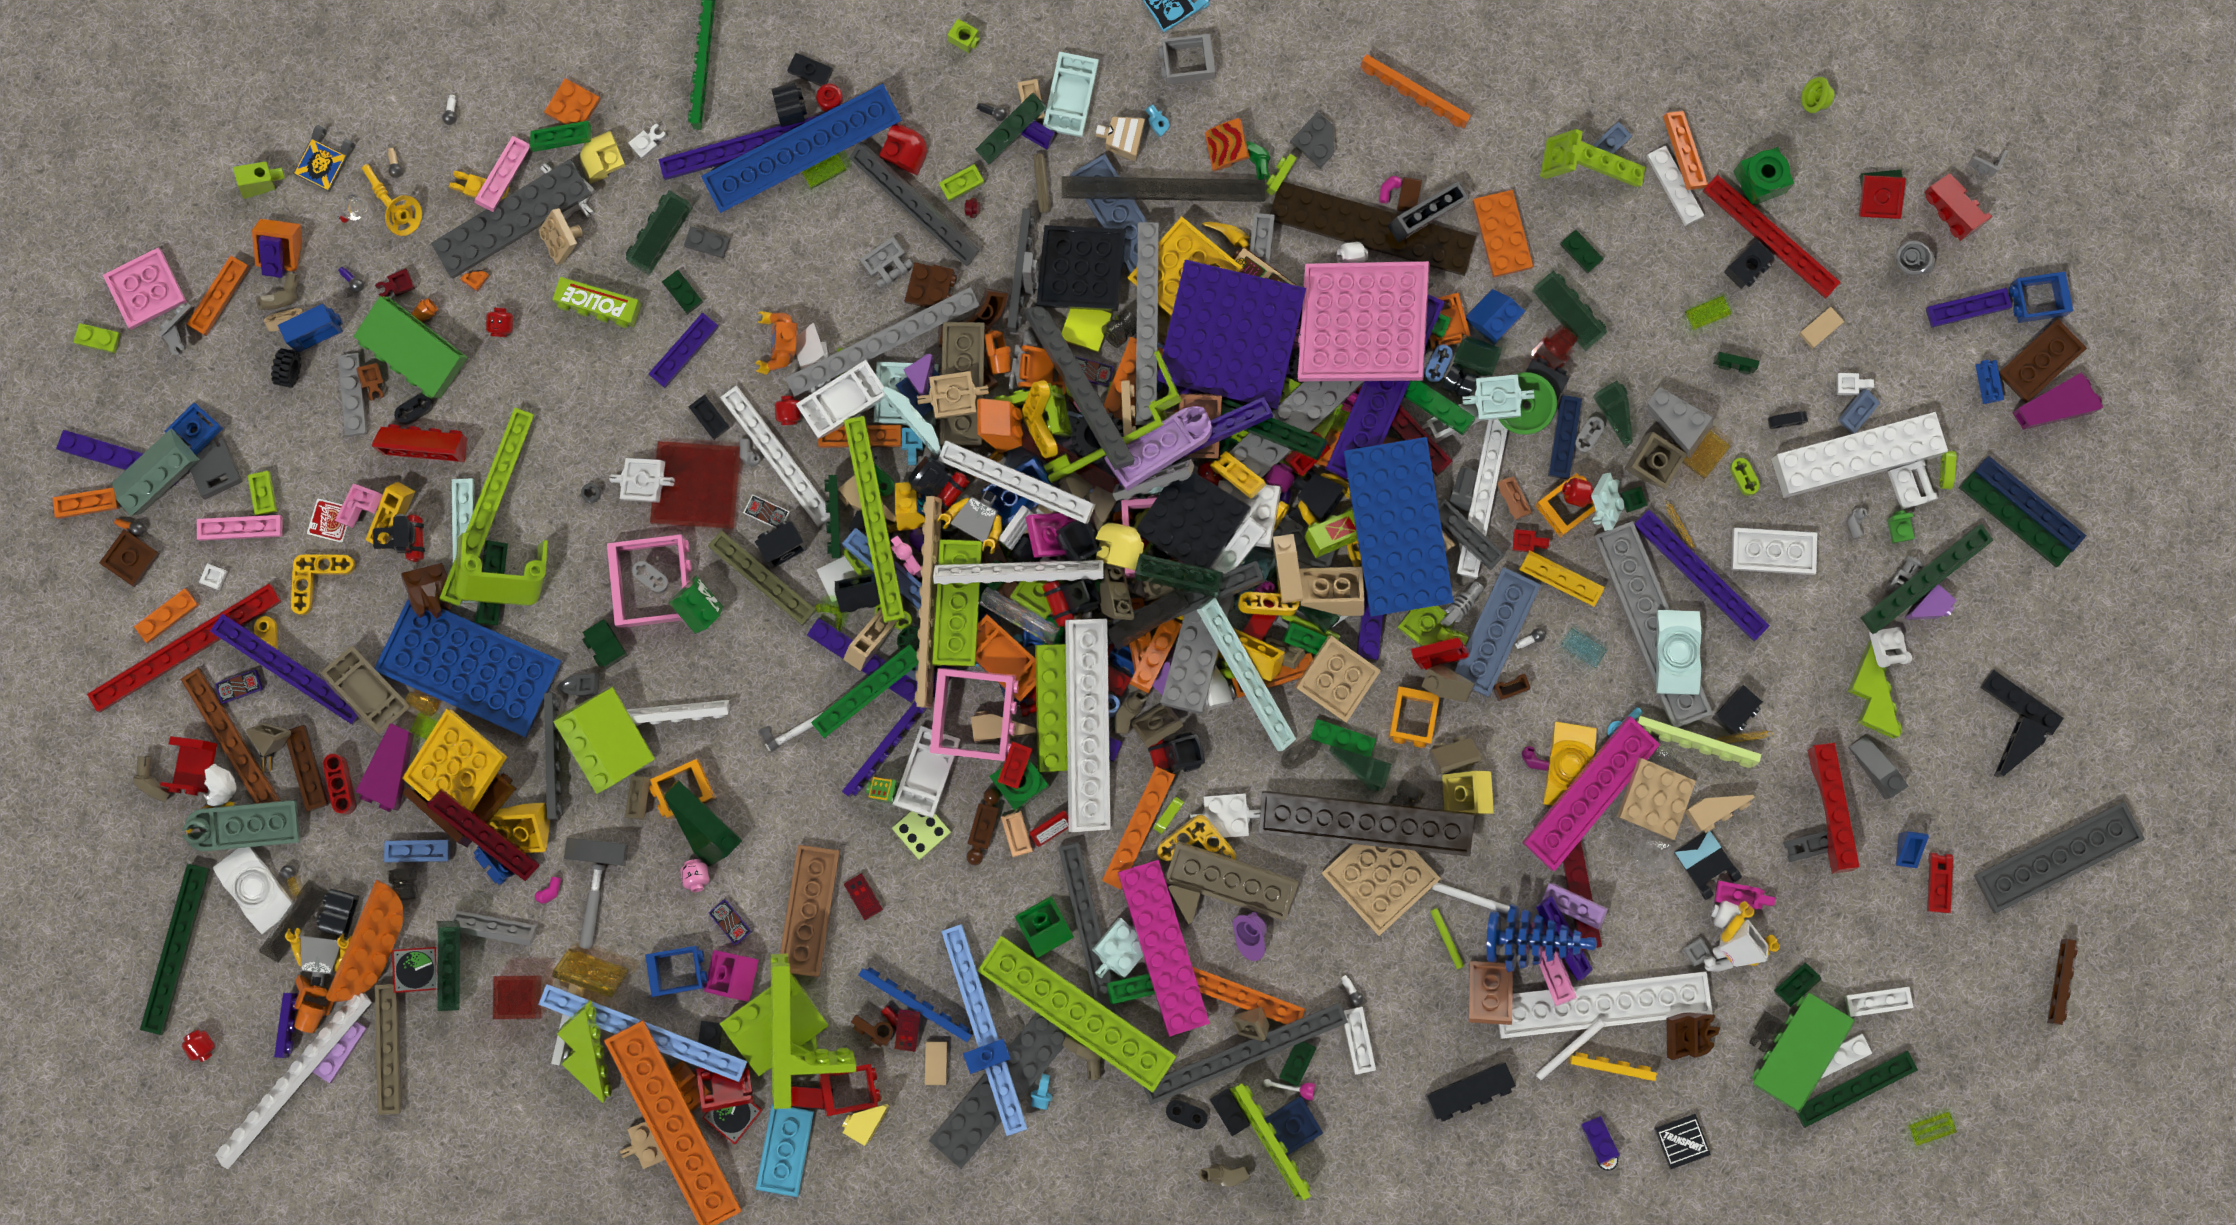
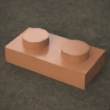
M1514 476L1497 483L1500 493L1504 497L1509 511L1515 520L1532 513Z

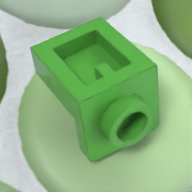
M1905 510L1894 512L1893 516L1887 519L1892 544L1915 539L1910 519L1913 517V513H1906Z

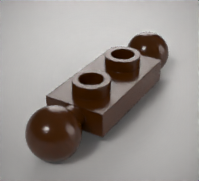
M996 788L986 789L984 792L986 803L985 805L979 803L967 843L973 846V849L969 850L966 855V859L971 865H979L983 860L981 849L988 850L999 812V808L993 807L1000 800V792Z

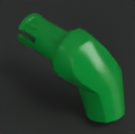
M1246 141L1249 160L1256 165V178L1258 180H1265V175L1266 179L1270 177L1268 171L1270 155L1268 151L1257 144Z

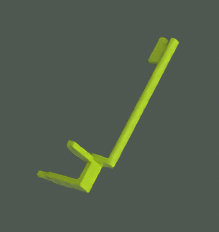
M1159 350L1154 352L1169 387L1168 395L1158 401L1150 402L1151 404L1148 406L1155 420L1122 437L1125 444L1163 426L1162 421L1167 419L1164 410L1182 402ZM1100 448L1070 464L1067 455L1064 454L1045 464L1044 468L1047 473L1054 471V473L1048 475L1050 482L1053 483L1106 454Z

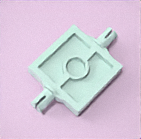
M1518 375L1476 378L1477 389L1475 396H1463V405L1476 404L1479 421L1521 417L1520 406L1522 399H1535L1534 390L1521 391Z
M1611 473L1602 474L1591 495L1596 510L1592 521L1596 525L1602 522L1605 531L1613 530L1624 509V501L1618 493L1621 483L1617 479L1613 480Z
M1118 918L1092 949L1103 963L1095 971V974L1100 978L1109 969L1121 978H1125L1143 957L1135 928L1129 926L1122 918Z

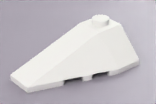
M1216 666L1206 699L1208 711L1232 704V698L1235 697L1232 685L1228 686L1226 679Z

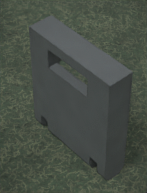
M224 438L219 439L221 446H218L216 441L206 445L196 455L200 460L190 469L200 496L204 500L243 482ZM224 475L228 478L227 481L214 487L208 484Z

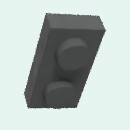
M690 226L684 246L724 259L730 239Z

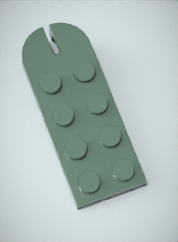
M297 800L202 808L191 813L182 828V831L195 828L205 829L204 832H193L183 835V838L194 849L199 851L301 842Z

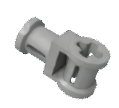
M1907 556L1903 568L1898 570L1890 579L1885 590L1893 592L1915 575L1919 569H1922V562Z

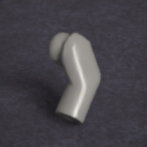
M1856 508L1848 518L1847 523L1853 539L1863 536L1860 524L1867 517L1865 508Z

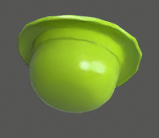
M1824 77L1811 79L1805 84L1801 93L1802 106L1809 113H1816L1819 110L1827 109L1832 105L1835 98L1833 88L1829 86L1827 79Z

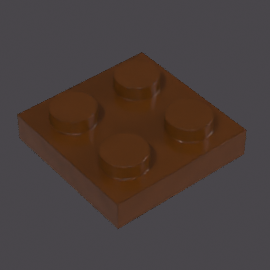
M123 529L99 564L131 586L136 587L160 553Z

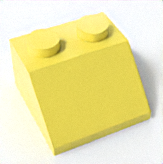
M1469 771L1442 775L1444 810L1475 813V815L1494 814L1491 771Z
M884 1104L848 1115L842 1125L845 1128L843 1134L866 1146L871 1141L890 1106Z

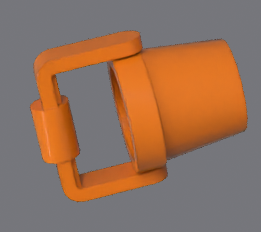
M997 330L989 331L984 336L987 351H984V356L987 359L991 375L1011 372L1010 346L1006 347L1003 332ZM993 339H997V349H995Z
M302 986L294 1008L298 1009L294 1027L303 1032L315 1033L323 1016L329 1015L334 1001H327L326 1007L317 1003L303 1000L306 991L323 997L327 995L328 991L326 988L318 986Z

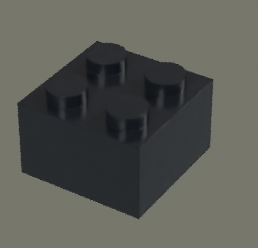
M792 521L779 523L776 526L777 529L770 533L766 531L757 537L758 540L755 541L771 569L808 549Z

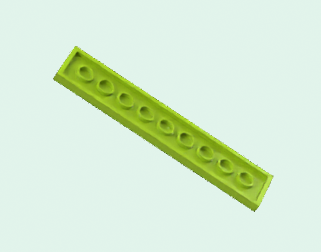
M1002 935L977 970L1152 1093L1177 1058L1171 1051Z

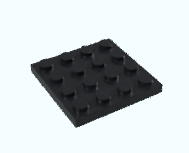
M1044 225L1036 305L1049 308L1118 311L1126 230Z
M1192 471L1188 479L1184 481L1176 480L1164 487L1136 529L1140 534V538L1186 566L1190 565L1188 566L1189 568L1194 566V571L1197 570V573L1206 577L1205 569H1208V572L1210 571L1251 510V506Z

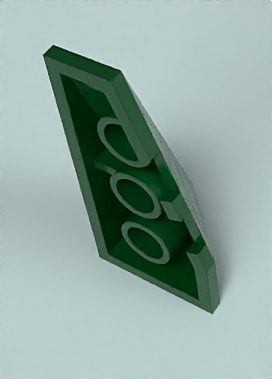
M679 780L663 795L693 852L708 866L727 857L742 842L741 838Z

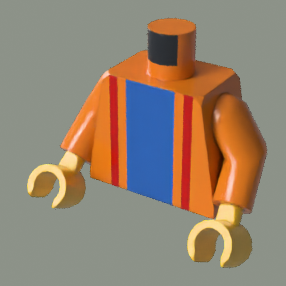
M758 312V314L763 316L761 321H757L758 323L768 325L772 323L770 361L767 363L757 360L755 364L759 365L760 368L755 370L756 372L767 375L770 370L784 368L791 364L796 352L797 323H792V318L787 313Z

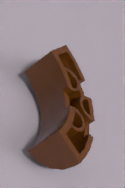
M985 288L980 306L972 314L959 322L985 323L986 334L998 318H1000L1007 302L1008 293ZM943 324L939 325L938 329V347L941 348L943 342Z

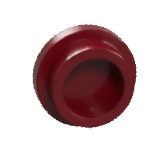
M976 198L966 200L964 207L965 215L970 216V218H976L977 214H980L981 205L980 202H977Z

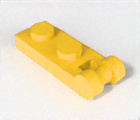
M1227 451L1220 455L1221 458L1218 461H1214L1210 465L1215 473L1220 474L1250 499L1266 486L1262 478Z

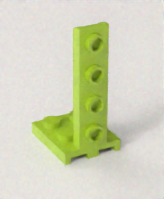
M1574 129L1549 137L1546 140L1540 177L1544 179L1575 171L1577 164L1635 187H1641L1643 184L1645 166L1582 142L1583 131Z
M1048 383L1050 397L1045 406V411L1048 412L1049 416L1047 420L1048 428L1052 434L1063 438L1071 437L1072 430L1063 388L1058 389V386H1051V383ZM1018 390L1013 392L1012 396L1000 395L994 397V400L1010 401L1014 406L1019 407L1024 405L1029 391Z

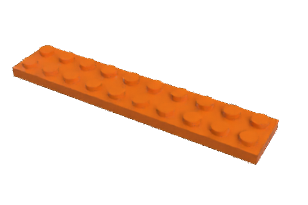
M644 1019L606 1038L604 1042L698 1224L717 1225L742 1212L730 1185Z

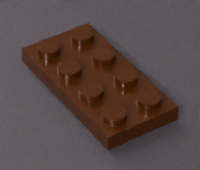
M2057 319L1999 371V375L2025 403H2028L2087 348Z

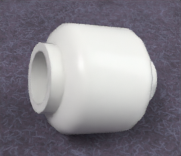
M1360 242L1344 243L1337 250V262L1365 263L1368 260V250Z
M1722 901L1719 906L1715 904L1711 912V916L1714 917V925L1725 929L1736 914L1739 915L1741 913L1738 908L1739 906L1728 901Z

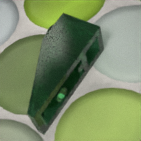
M1616 380L1596 392L1593 398L1626 449L1633 443L1628 392L1624 385L1619 384Z
M1333 746L1329 747L1328 752L1362 784L1367 785V789L1379 792V789L1383 790L1385 788L1391 763Z

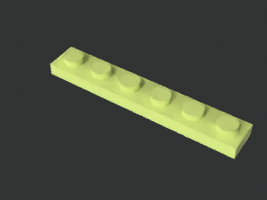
M1642 716L1636 719V722L1650 735L1658 736L1662 741L1677 742L1683 748L1692 747L1699 749V752L1702 754H1714L1719 756L1721 760H1733L1747 768L1754 767L1760 762L1761 754Z

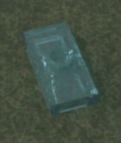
M1573 628L1569 630L1560 644L1562 648L1594 668L1598 666L1607 649Z

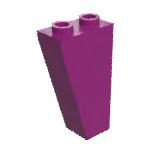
M2081 372L2012 413L2022 429L2025 430L2093 414L2102 409L2103 405L2100 396L2094 393L2091 388L2089 379Z
M389 724L355 791L361 794L360 799L371 804L374 800L380 803L379 808L391 812L392 809L399 811L405 780L402 777L408 769L414 737L413 733L394 724Z

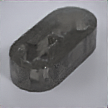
M1306 740L1287 750L1281 756V765L1287 770H1292L1313 759L1318 753L1317 744L1312 740ZM1307 744L1309 747H1314L1312 755L1306 753L1301 756L1300 752L1305 749L1304 745ZM1289 754L1290 757H1293L1297 754L1299 758L1293 761L1294 765L1291 766L1290 763H1285L1286 755Z

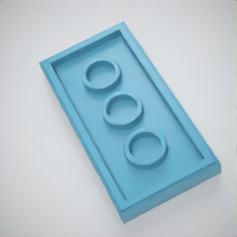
M772 1104L756 1190L799 1197L815 1111L795 1107L774 1109Z

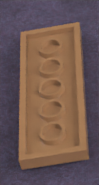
M805 845L797 846L780 954H788L790 973L820 977L839 863V850Z

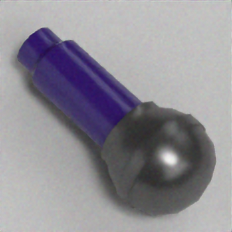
M339 268L340 275L349 282L352 291L360 292L363 290L364 283L361 279L354 277L347 269Z

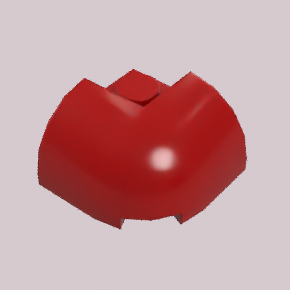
M896 123L889 129L886 142L879 157L898 165L902 170L918 176L927 155L926 141L915 130Z

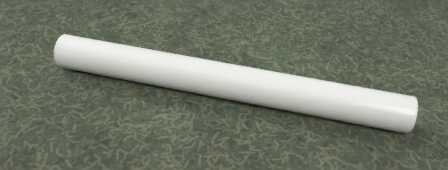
M1438 882L1432 887V890L1507 915L1510 906Z
M1601 1019L1595 1022L1535 1075L1540 1080H1543L1605 1026L1604 1022Z

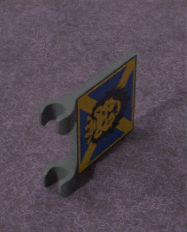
M316 125L293 174L330 192L348 156L355 148V144L345 139L339 152L321 143L327 130Z

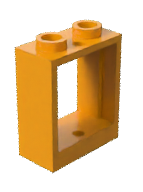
M1578 473L1574 474L1535 505L1560 538L1596 512L1594 502L1592 501L1590 509L1566 525L1548 502L1562 491L1563 485L1566 482L1568 483L1570 479L1578 478L1587 481L1584 476H1579Z
M1398 686L1388 738H1392V742L1398 744H1405V741L1413 742V746L1425 748L1426 745H1430L1432 743L1439 697L1431 692ZM1402 698L1432 704L1426 737L1396 732Z
M698 759L650 779L652 785L649 788L653 797L657 796L660 802L657 807L662 817L665 816L667 819H672L675 816L663 796L664 794L659 783L692 769L703 794L699 799L704 804L716 799Z

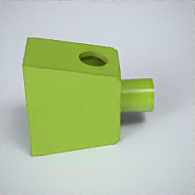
M267 162L233 167L237 185L243 199L275 190L274 181L285 179L282 167L269 169Z

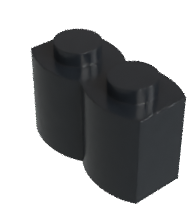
M791 83L771 89L781 127L805 121L804 115L807 114L805 103H800V100H804L801 88H796V84Z
M330 889L323 899L324 911L317 918L318 930L340 936L344 934V937H347L359 896Z

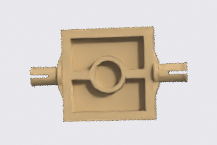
M971 371L929 377L931 387L929 394L917 396L918 405L931 402L934 408L935 419L977 413L976 396L989 394L987 385L975 387L972 382Z
M646 1121L627 1129L632 1146L620 1150L623 1159L635 1154L639 1158L643 1169L665 1160Z

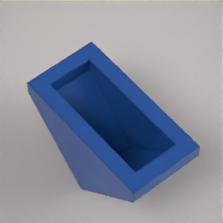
M1909 831L1899 833L1896 866L1918 868L1929 835Z

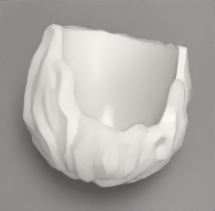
M216 764L211 765L205 770L206 780L204 784L208 786V793H204V797L207 800V804L212 807H218L227 803L236 792V783L232 774Z

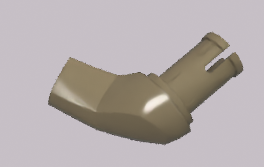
M287 272L283 290L274 294L257 297L256 304L258 309H278L295 303L298 298L296 289L300 276Z
M1137 690L1132 697L1127 698L1115 714V734H1129L1131 720L1142 711V704L1147 700L1146 692Z
M137 756V775L133 777L134 785L148 796L165 802L170 794L168 792L169 788L160 786L155 778L150 775L151 756Z
M1067 1035L1062 1046L1087 1061L1088 1080L1101 1079L1100 1060L1102 1057L1072 1036Z
M1213 1164L1209 1168H1202L1203 1170L1199 1171L1201 1181H1211L1214 1184L1226 1187H1234L1251 1178L1245 1165L1232 1169L1223 1164Z

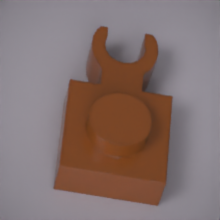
M374 363L357 367L356 371L362 389L367 387L369 389V400H374L372 397L373 392H377L380 399H382L383 392L378 388V385L382 384L383 380L378 364Z

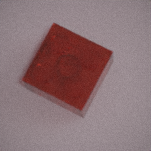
M493 976V1019H541V1005H539V1001L541 999L542 976Z

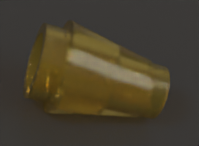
M411 691L406 697V702L425 716H433L438 710L439 701L433 696Z

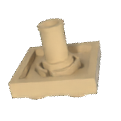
M559 208L553 209L539 228L540 237L545 242L549 255L553 258L556 265L565 262L577 245L575 239L582 237L581 227L579 225L569 227Z

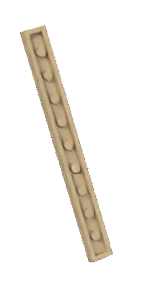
M926 496V502L923 506L925 523L922 527L924 544L921 549L923 555V565L921 566L922 585L920 587L921 606L919 608V618L921 620L918 629V639L920 642L919 649L917 650L919 664L916 671L918 686L915 692V702L917 707L921 708L933 707L934 665L932 663L937 583L934 584L933 575L935 565L939 563L941 520L937 523V519L941 515L942 499L935 496Z

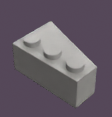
M1661 387L1657 389L1648 402L1649 414L1664 431L1666 430L1676 445H1679L1690 459L1713 427V417Z

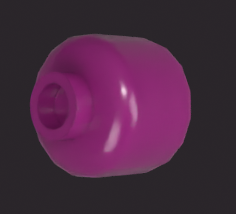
M1280 462L1279 464L1272 465L1264 477V481L1267 485L1280 486L1281 493H1286L1295 480V476L1292 474L1294 471Z

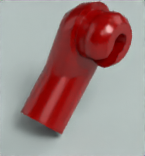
M888 1005L881 1012L892 1026L897 1027L898 1014Z

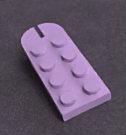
M1198 406L1184 408L1162 421L1163 426L1126 444L1135 459L1134 464L1114 470L1107 456L1104 457L1106 463L1126 491L1198 448L1210 438L1212 425L1204 408Z

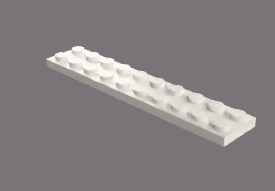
M1107 619L1065 620L1069 832L1110 830Z
M1707 971L1576 986L1573 989L1577 998L1560 1006H1555L1549 990L1515 993L1512 999V1025L1498 1024L1500 1039L1588 1029L1599 1019L1604 1022V1027L1666 1020L1668 1017L1689 1012L1713 1014Z

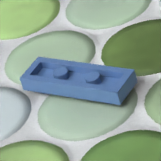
M450 840L385 841L384 862L450 861Z

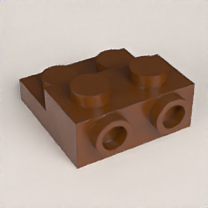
M914 262L904 300L905 303L929 308L951 297L952 295L949 294L950 289L955 287L957 275H954V269Z

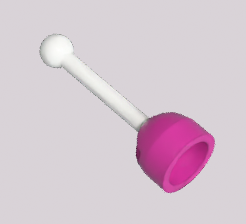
M1265 1079L1263 1085L1267 1088L1273 1086L1299 1091L1304 1099L1313 1100L1314 1083H1304L1301 1087L1271 1082L1270 1079Z

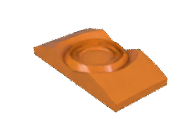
M986 615L978 623L976 663L986 672L1016 675L1019 689L1018 693L1014 694V698L1021 702L1036 686V660L990 616ZM997 681L1006 690V682Z

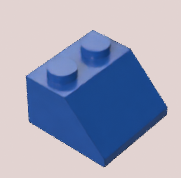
M1492 289L1466 316V321L1495 346L1522 318L1525 310L1511 297Z

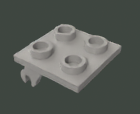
M181 304L174 311L176 316L172 320L166 319L159 327L161 331L158 334L169 344L170 352L174 355H180L176 347L184 350L176 325L194 308L191 304Z

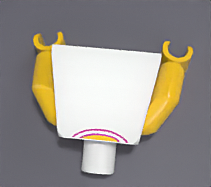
M1746 901L1741 902L1738 907L1741 913L1739 915L1736 914L1720 934V945L1713 948V954L1716 959L1727 957L1731 964L1736 967L1743 965L1757 966L1761 962L1768 961L1770 951L1776 952L1780 948L1774 935H1769L1764 940L1751 922L1744 920L1745 917L1749 918L1754 915V909L1751 906L1748 908L1749 904Z

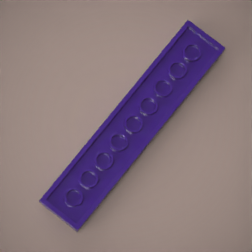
M1429 294L1425 346L1445 303ZM1410 381L1363 382L1325 468L1326 470L1348 479L1343 451L1383 444Z

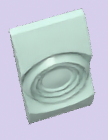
M1059 52L1043 126L1053 132L1077 137L1083 136L1099 59Z
M883 388L882 391L887 402L938 459L941 448L932 424L924 420L919 412L910 404L909 398L891 388Z
M1657 610L1656 694L1699 695L1701 681L1700 611Z

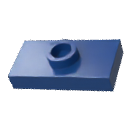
M1004 1039L963 1053L970 1074L1011 1060Z

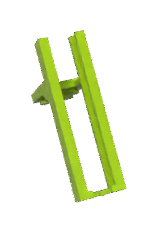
M770 954L772 1098L774 1109L791 1108V1075L856 1072V1061L853 1050L848 1048H838L837 1051L817 1049L815 1052H809L791 1042L790 964L788 963V954Z

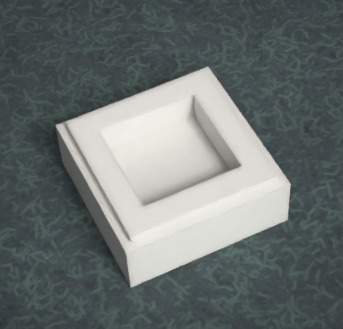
M207 563L199 583L220 591L228 571Z

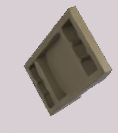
M352 645L319 673L335 694L343 699L353 709L359 719L377 735L382 733L390 723L392 724L410 708V705Z

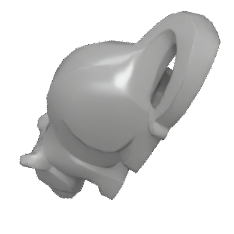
M1026 330L1023 334V345L1038 347L1039 345L1036 343L1034 336L1029 330ZM1018 344L1015 346L1014 356H1017V358H1013L1008 393L1010 394L1020 389L1018 387L1019 382H1025V380L1019 379L1021 354H1027V352L1021 351L1022 347L1020 348Z

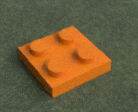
M564 78L544 113L564 125L588 121L601 99L599 96Z

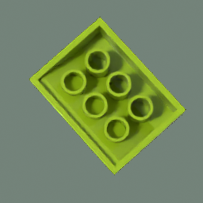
M613 686L562 713L553 721L596 794L613 786L655 760Z
M790 973L791 1042L801 1047L829 1027V1025L794 974ZM769 987L719 1023L759 1077L772 1068L771 987Z

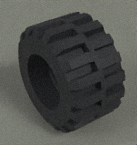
M1109 412L1108 415L1121 437H1124L1123 427L1119 419ZM1084 416L1077 419L1072 432L1074 450L1079 454L1080 458L1100 449L1094 448L1086 442V433L1091 428ZM1106 455L1097 459L1093 463H1095V465H1099V463L1102 462L1106 464L1104 458L1106 457Z

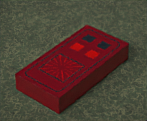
M862 873L844 883L845 888L865 921L883 910Z
M899 1009L894 1049L916 1052L921 1012Z

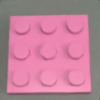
M159 247L103 275L130 330L179 307L181 304L187 303Z

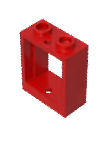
M871 1064L856 1066V1072L865 1070L870 1102L838 1109L834 1108L829 1077L853 1072L818 1074L825 1116L878 1107L877 1102L881 1101L879 1089H875L874 1080H877L875 1067L871 1068Z

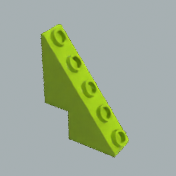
M1870 640L1865 647L1847 692L1866 700L1857 723L1895 739L1902 734V727L1896 720L1897 708L1890 697L1891 685L1889 681H1886V667L1882 668L1877 664Z
M589 1000L562 1025L557 1035L573 1049L568 1053L562 1065L603 1103L607 1097H611L612 1085L608 1082V1066L604 1063V1047L600 1043V1027L596 1024V1008L593 1007L592 1001Z

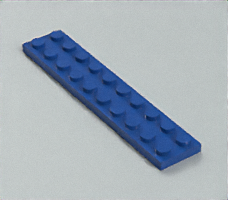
M881 84L701 177L719 212L722 213L902 120L884 84Z

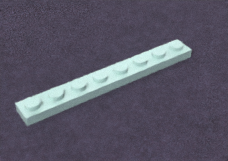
M1210 598L1196 610L1277 751H1283L1296 738L1216 598Z

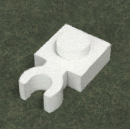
M658 124L651 127L649 134L643 130L629 142V145L642 160L658 148L655 143L656 141H661L667 136L665 132H662L660 135L655 134L660 128Z

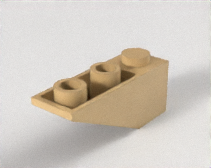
M1754 795L1705 798L1687 808L1685 814L1697 832L1704 830L1707 833L1716 827L1714 823L1721 819L1724 822L1734 816L1732 813L1734 810L1739 808L1741 811L1750 806V800L1755 797Z

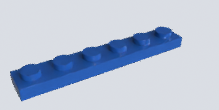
M869 967L868 970L862 968L858 976L913 1010L921 1012V1015L965 1042H969L972 1034L969 1033L970 1028L962 1023H959L958 1026L952 1023V1017L944 1012H941L939 1015L933 1011V1005L924 1000L922 1003L915 1000L916 995L907 989L904 992L897 989V983L889 978L886 981L879 978L880 973Z

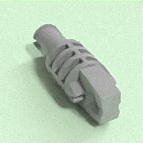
M1473 582L1466 592L1460 593L1453 600L1454 603H1451L1444 610L1447 614L1440 623L1445 628L1454 621L1459 623L1474 606V600L1484 591V587L1479 582Z

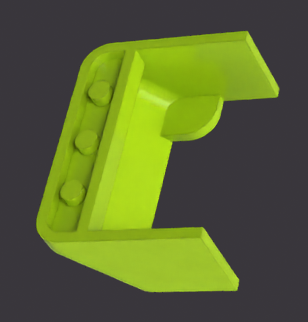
M462 533L457 538L454 593L458 599L522 606L534 605L539 600L546 573L548 540H543L537 545V560L528 562L524 567V576L482 572L480 558L476 555L466 554L467 533Z

